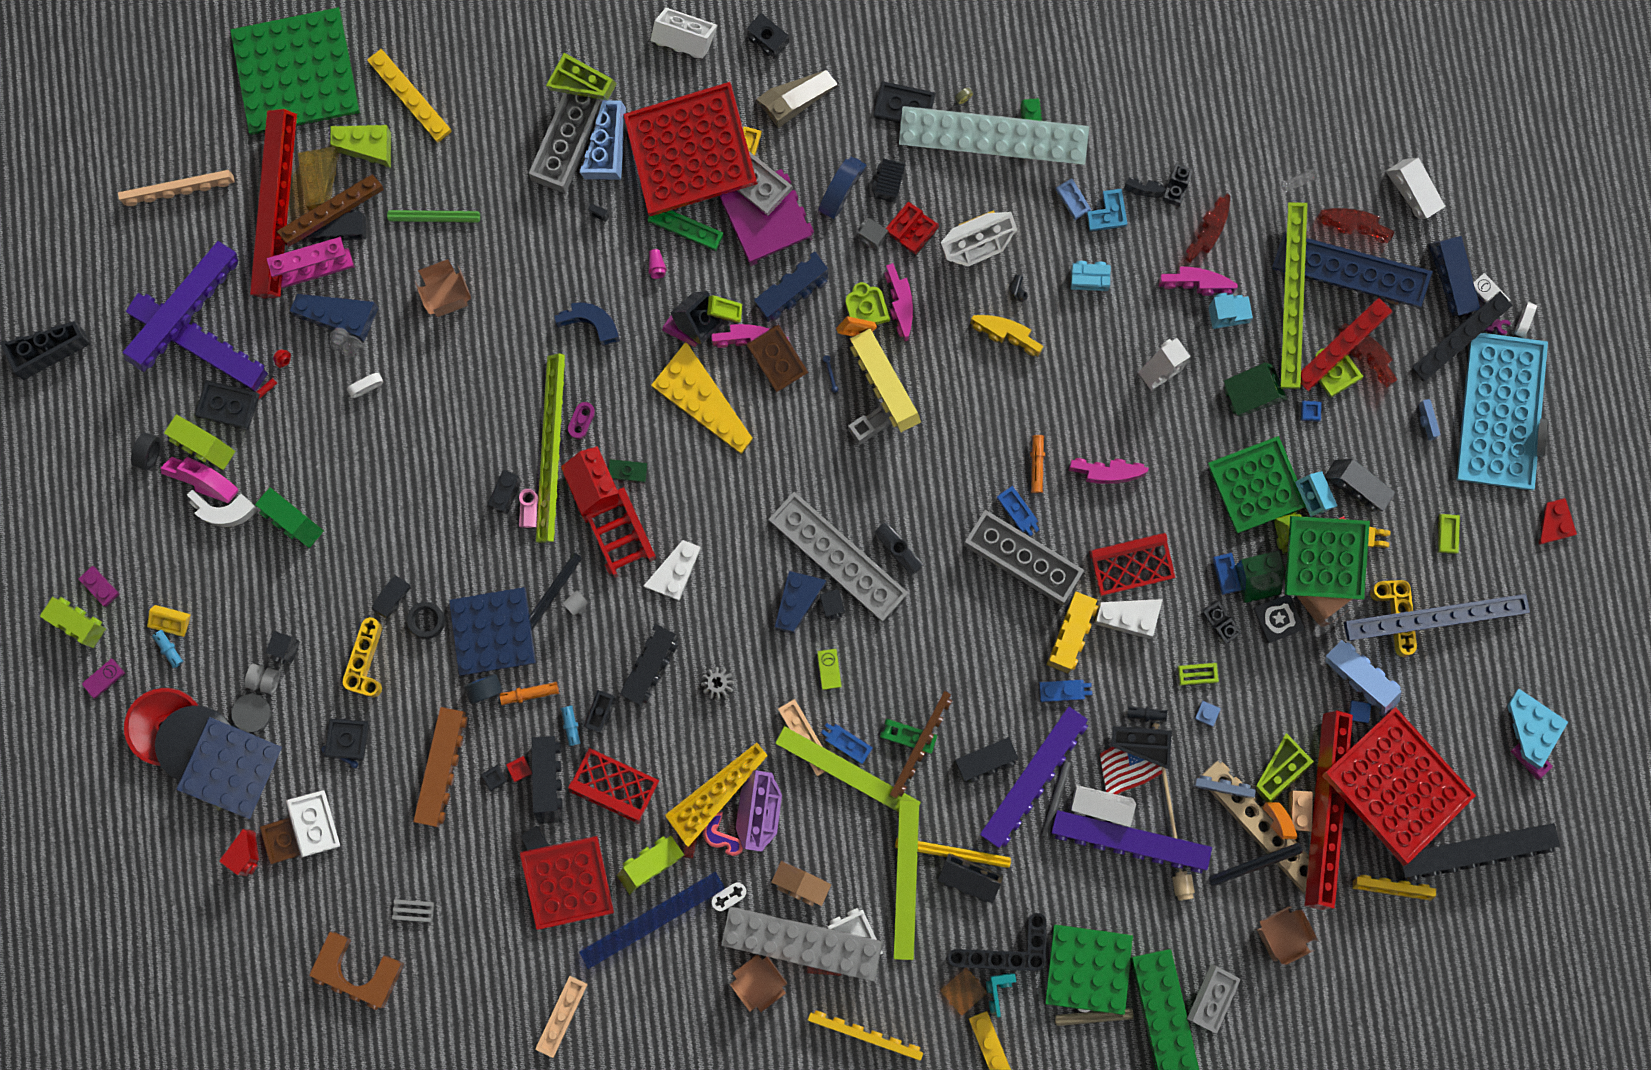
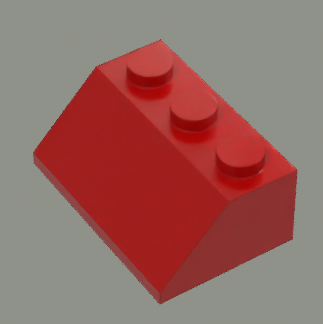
M598 446L578 452L561 466L581 516L617 505L619 493Z

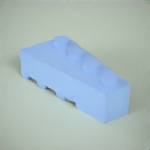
M602 101L596 120V127L590 138L591 142L584 157V164L580 169V174L584 179L621 180L625 129L623 114L626 113V107L622 101Z
M1341 640L1326 655L1325 662L1344 680L1348 678L1350 680L1349 684L1356 692H1363L1364 697L1367 699L1366 701L1371 706L1376 705L1381 709L1379 714L1382 717L1386 716L1400 702L1401 687L1395 681H1389L1380 668L1377 667L1375 669L1366 656H1360L1355 652L1356 649L1352 644Z

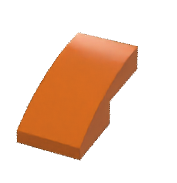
M1265 802L1263 810L1274 820L1270 827L1281 839H1296L1297 833L1294 824L1284 807L1278 802Z

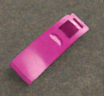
M892 263L886 265V272H884L886 282L891 283L892 286L890 290L892 298L897 300L892 302L890 314L893 320H897L898 326L896 329L899 337L903 336L904 341H908L913 318L911 290L907 278L899 280Z
M1179 267L1177 274H1161L1159 278V287L1174 289L1176 286H1183L1184 289H1191L1197 286V293H1202L1203 296H1211L1214 293L1232 295L1238 288L1235 282L1221 274L1194 267Z
M730 325L731 332L712 334L713 346L718 348L728 347V344L744 346L769 329L755 325Z
M171 457L161 467V474L194 485L196 492L229 503L239 492L238 488L221 474L188 457L184 461Z
M1075 458V460H1071L1069 471L1087 474L1086 482L1097 484H1117L1132 481L1145 476L1149 469L1144 467V464H1127L1122 459L1111 460L1109 466L1105 467L1104 463L1094 462V464L1086 463L1087 460Z

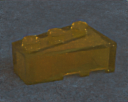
M335 146L298 153L305 205L309 211L331 199L333 180L336 175V164L339 158V152Z

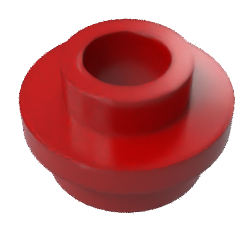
M283 349L278 350L273 356V361L279 368L287 366L291 360V353Z

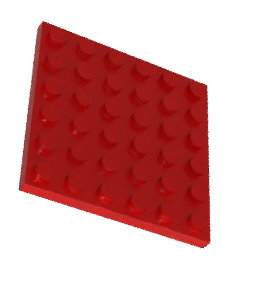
M731 82L623 114L649 216L758 184Z
M1396 707L1322 775L1403 866L1407 865L1476 796Z

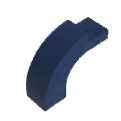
M852 156L848 160L845 159L828 186L818 211L835 219L841 212L851 188L865 171L867 165Z
M581 302L572 303V311L564 310L554 316L558 328L578 322L591 324L598 331L602 346L620 341L612 318L596 305Z

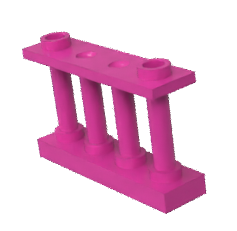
M341 237L267 258L271 276L275 277L282 274L281 288L354 268L349 248L344 249Z

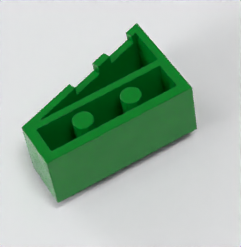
M271 487L255 504L261 509L258 513L267 520L271 517L273 519L271 523L279 530L283 527L285 535L292 540L294 537L297 538L308 548L324 532L322 528Z

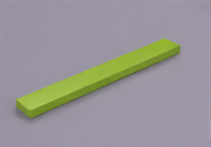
M784 726L775 742L780 747L899 812L900 800L918 801L906 793L902 797L898 796L897 799L889 796L893 786Z
M900 800L894 959L914 960L919 801Z

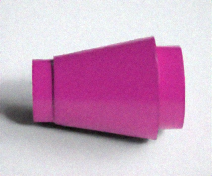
M653 249L649 251L648 273L651 275V278H663L666 275L667 268L660 250Z

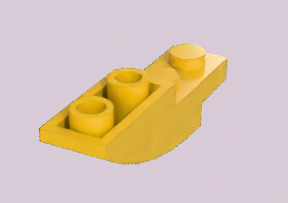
M973 315L970 323L972 327L979 332L987 333L988 337L995 342L999 341L1002 343L1007 337L1011 344L1015 346L1020 345L1031 356L1036 355L1038 357L1042 352L1044 346L1029 337L1031 329L1022 324L990 315Z

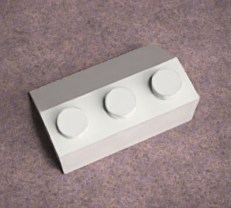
M665 8L654 22L651 41L659 46H667L677 52H685L694 58L703 59L709 50L717 25Z

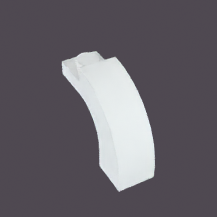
M194 490L187 494L191 499L189 503L197 509L195 514L207 523L219 527H232L242 524L259 510L242 494L231 504L220 508L210 506Z

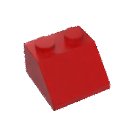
M242 829L219 862L237 875H252L257 869L259 861L256 832Z

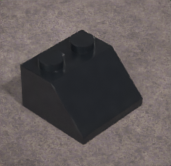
M708 291L693 292L670 312L678 329L698 344H702L724 324L723 319L707 315L709 296H711Z

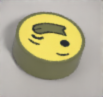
M964 88L955 96V101L958 105H961L973 96V92L970 88Z

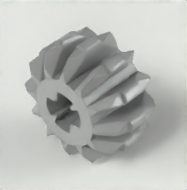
M715 667L714 674L709 669L710 677L703 675V679L708 682L701 683L702 687H707L703 691L704 694L711 691L710 699L715 694L717 700L721 699L720 694L727 698L728 695L725 691H733L728 685H734V681H727L732 677V674L729 673L724 676L726 673L725 668L719 673V668ZM721 679L722 686L715 688L714 680Z

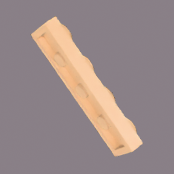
M795 699L778 708L789 729L822 747ZM809 763L813 771L815 772L816 776H819L825 772L822 769Z
M569 976L535 1050L552 1058L555 1057L587 988V983Z

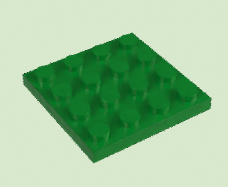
M1279 436L1207 464L1236 534L1306 508L1295 483L1298 481Z
M1290 516L1285 595L1364 599L1370 521Z
M1054 924L1045 1005L1125 1015L1133 935Z

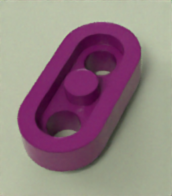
M582 402L577 405L568 425V432L572 438L582 439L587 435L595 416V409L592 404ZM584 410L589 411L587 416L582 415ZM577 427L582 428L580 433L575 432Z

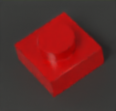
M525 756L506 764L515 783L532 774Z

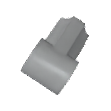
M576 590L562 604L573 615H582L586 612V604L588 602Z

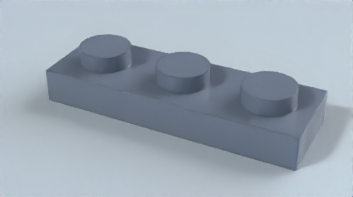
M1200 775V778L1194 779L1193 787L1250 799L1255 797L1256 790L1250 789L1251 785L1239 783V786L1231 785V781L1220 779L1219 782L1211 781L1212 777Z

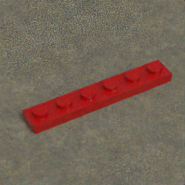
M1378 298L1301 370L1300 384L1309 392L1388 318L1393 311Z

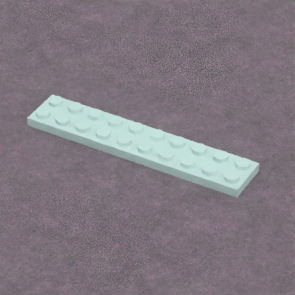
M903 106L899 144L1085 165L1090 126Z

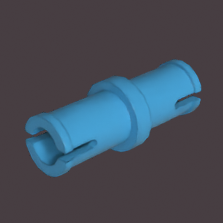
M163 630L156 632V635H152V638L161 649L160 653L166 656L172 668H176L184 662L175 650L174 643H170Z
M573 705L560 708L564 720L563 729L566 730L569 743L568 746L581 744L577 730L579 725L575 721Z

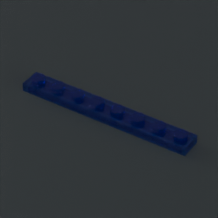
M714 872L579 951V954L587 968L590 969L724 890L725 887L717 872Z

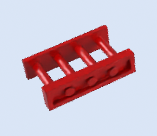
M624 487L617 490L619 493L617 505L582 515L585 523H590L608 562L604 565L609 575L613 573L615 578L618 577L616 569L635 560L648 557L651 562L657 559ZM618 506L625 507L627 513L623 517L596 528L592 518ZM626 523L633 524L635 530L631 534L604 545L600 535ZM634 540L641 541L643 547L639 551L612 563L608 552Z

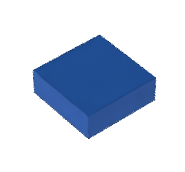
M1302 401L1301 421L1320 422L1321 402Z
M1350 701L1349 714L1353 715L1352 721L1369 723L1371 704Z

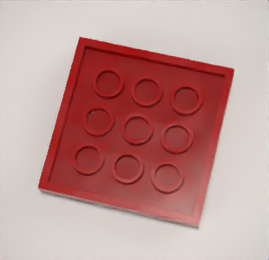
M598 835L520 852L537 930L614 913Z

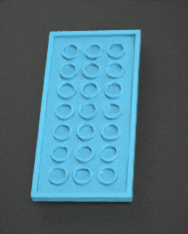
M1480 333L1469 343L1456 481L1531 491L1535 489L1538 431L1542 414L1547 341Z

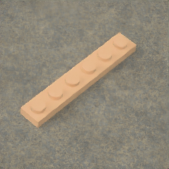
M229 170L118 192V196L124 205L134 206L138 202H153L157 198H172L177 194L188 195L196 190L207 191L211 187H226L230 183L235 182L233 174Z

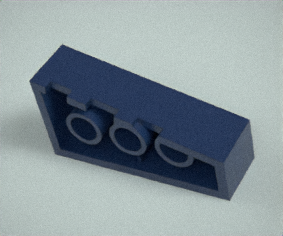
M1462 236L1429 243L1428 245L1448 301L1449 312L1452 313V316H1457L1478 310L1480 306Z
M815 251L810 254L811 259L809 261H801L796 265L794 273L785 274L779 280L778 286L773 284L754 299L755 306L767 322L777 320L784 310L792 309L797 305L798 300L801 298L806 299L812 294V290L817 287L821 288L828 282V268Z
M297 294L290 312L297 318L365 342L378 311V306L375 302Z

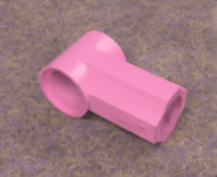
M524 489L519 495V527L536 528L538 495L531 489ZM528 494H533L534 496L531 503H525V496Z

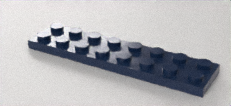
M1286 232L1283 233L1273 264V269L1282 272L1286 270ZM1306 238L1305 278L1421 309L1432 271Z

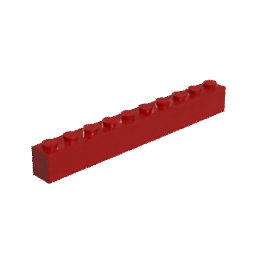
M286 109L267 111L250 291V295L260 298H279L281 295L282 274L275 277L271 276L267 258L284 254L285 243L278 236L277 231L287 225L297 119L296 113Z
M1337 710L1324 713L1322 718L1304 906L1318 910L1335 908L1345 800L1322 775L1350 749L1353 715Z

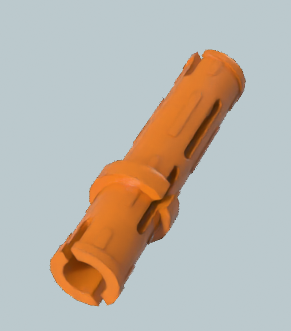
M1032 435V452H1030V457H1032L1031 492L1043 493L1044 436Z
M557 682L530 688H516L514 691L500 693L499 695L501 705L515 702L523 703L525 700L559 694Z

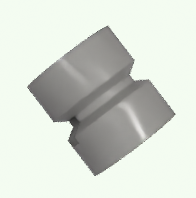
M252 663L245 677V687L253 690L260 688L261 692L272 695L278 686L280 671L271 668L265 670L263 666Z

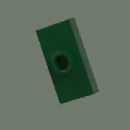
M610 459L608 470L612 479L646 483L648 463Z

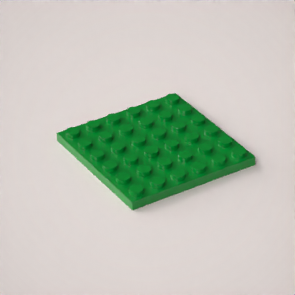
M339 7L230 29L250 135L265 133L267 111L286 109L296 113V126L360 113L343 19Z

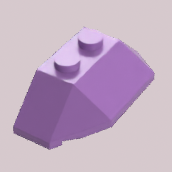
M754 770L741 789L736 831L743 849L763 851L765 846L777 834L782 794L774 780L773 773Z

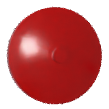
M157 688L138 697L128 709L124 721L125 739L132 752L149 764L161 766L155 752V739L159 727L174 711L186 706L198 705L197 702L185 692L174 688Z

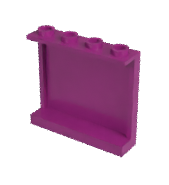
M782 169L775 171L779 176H781L784 180L791 184V180L787 173L784 174ZM792 190L769 216L738 191L720 195L722 205L750 266L758 264L757 260L806 239L812 241L814 230L811 224L805 221L806 213L802 206L799 207L797 203L799 198L795 190Z

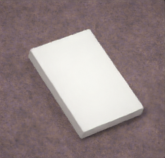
M324 790L285 801L301 858L340 847Z

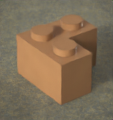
M783 861L780 862L771 882L778 885L777 890L788 894L790 891L789 895L798 900L803 897L802 902L811 906L814 903L822 906L832 885Z

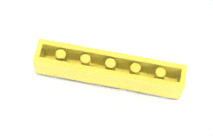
M871 329L850 338L853 345L850 349L854 357H859L858 364L861 370L867 371L868 374L865 376L870 385L874 384L875 388L873 390L878 399L882 398L883 402L881 405L885 413L889 412L891 414L889 419L893 427L897 426L899 431L903 432L921 423L916 408Z

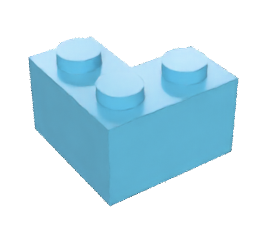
M1221 293L1214 297L1208 307L1213 329L1250 323L1253 319L1249 296H1233V294Z

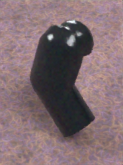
M1015 274L1010 292L1017 301L1023 302L1028 298V293L1021 288L1024 277Z

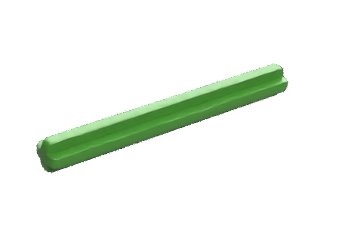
M389 210L387 212L388 221L480 222V212Z

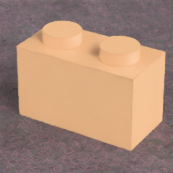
M1289 792L1288 815L1294 824L1296 832L1312 831L1313 792Z

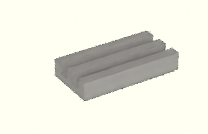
M394 899L392 919L432 922L434 902ZM399 904L429 906V910L399 908ZM398 912L429 914L428 918L398 916Z

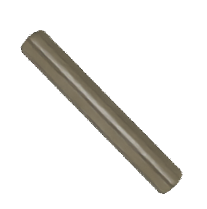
M1131 1008L1125 1009V1015L1096 1011L1062 1014L1055 1016V1024L1063 1026L1133 1019L1134 1014Z

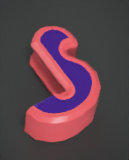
M718 812L703 829L704 839L710 846L715 848L727 846L728 849L725 853L730 856H737L743 851L740 839L717 831L723 816V812Z

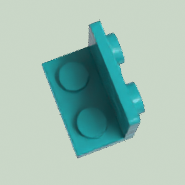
M1013 973L989 976V981H986L987 993L992 996V1001H989L990 1013L994 1014L997 1018L1001 1017L996 985H999L1000 988L1012 987V983L1016 982V977Z

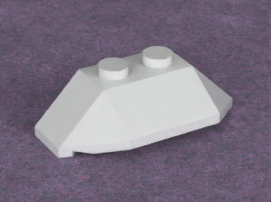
M1011 212L987 213L952 228L942 240L941 245L948 261L971 266L1003 252L1013 234L1017 231V227Z

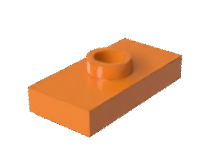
M847 316L836 330L838 334L854 337L868 329H871L873 332L877 326L875 322Z

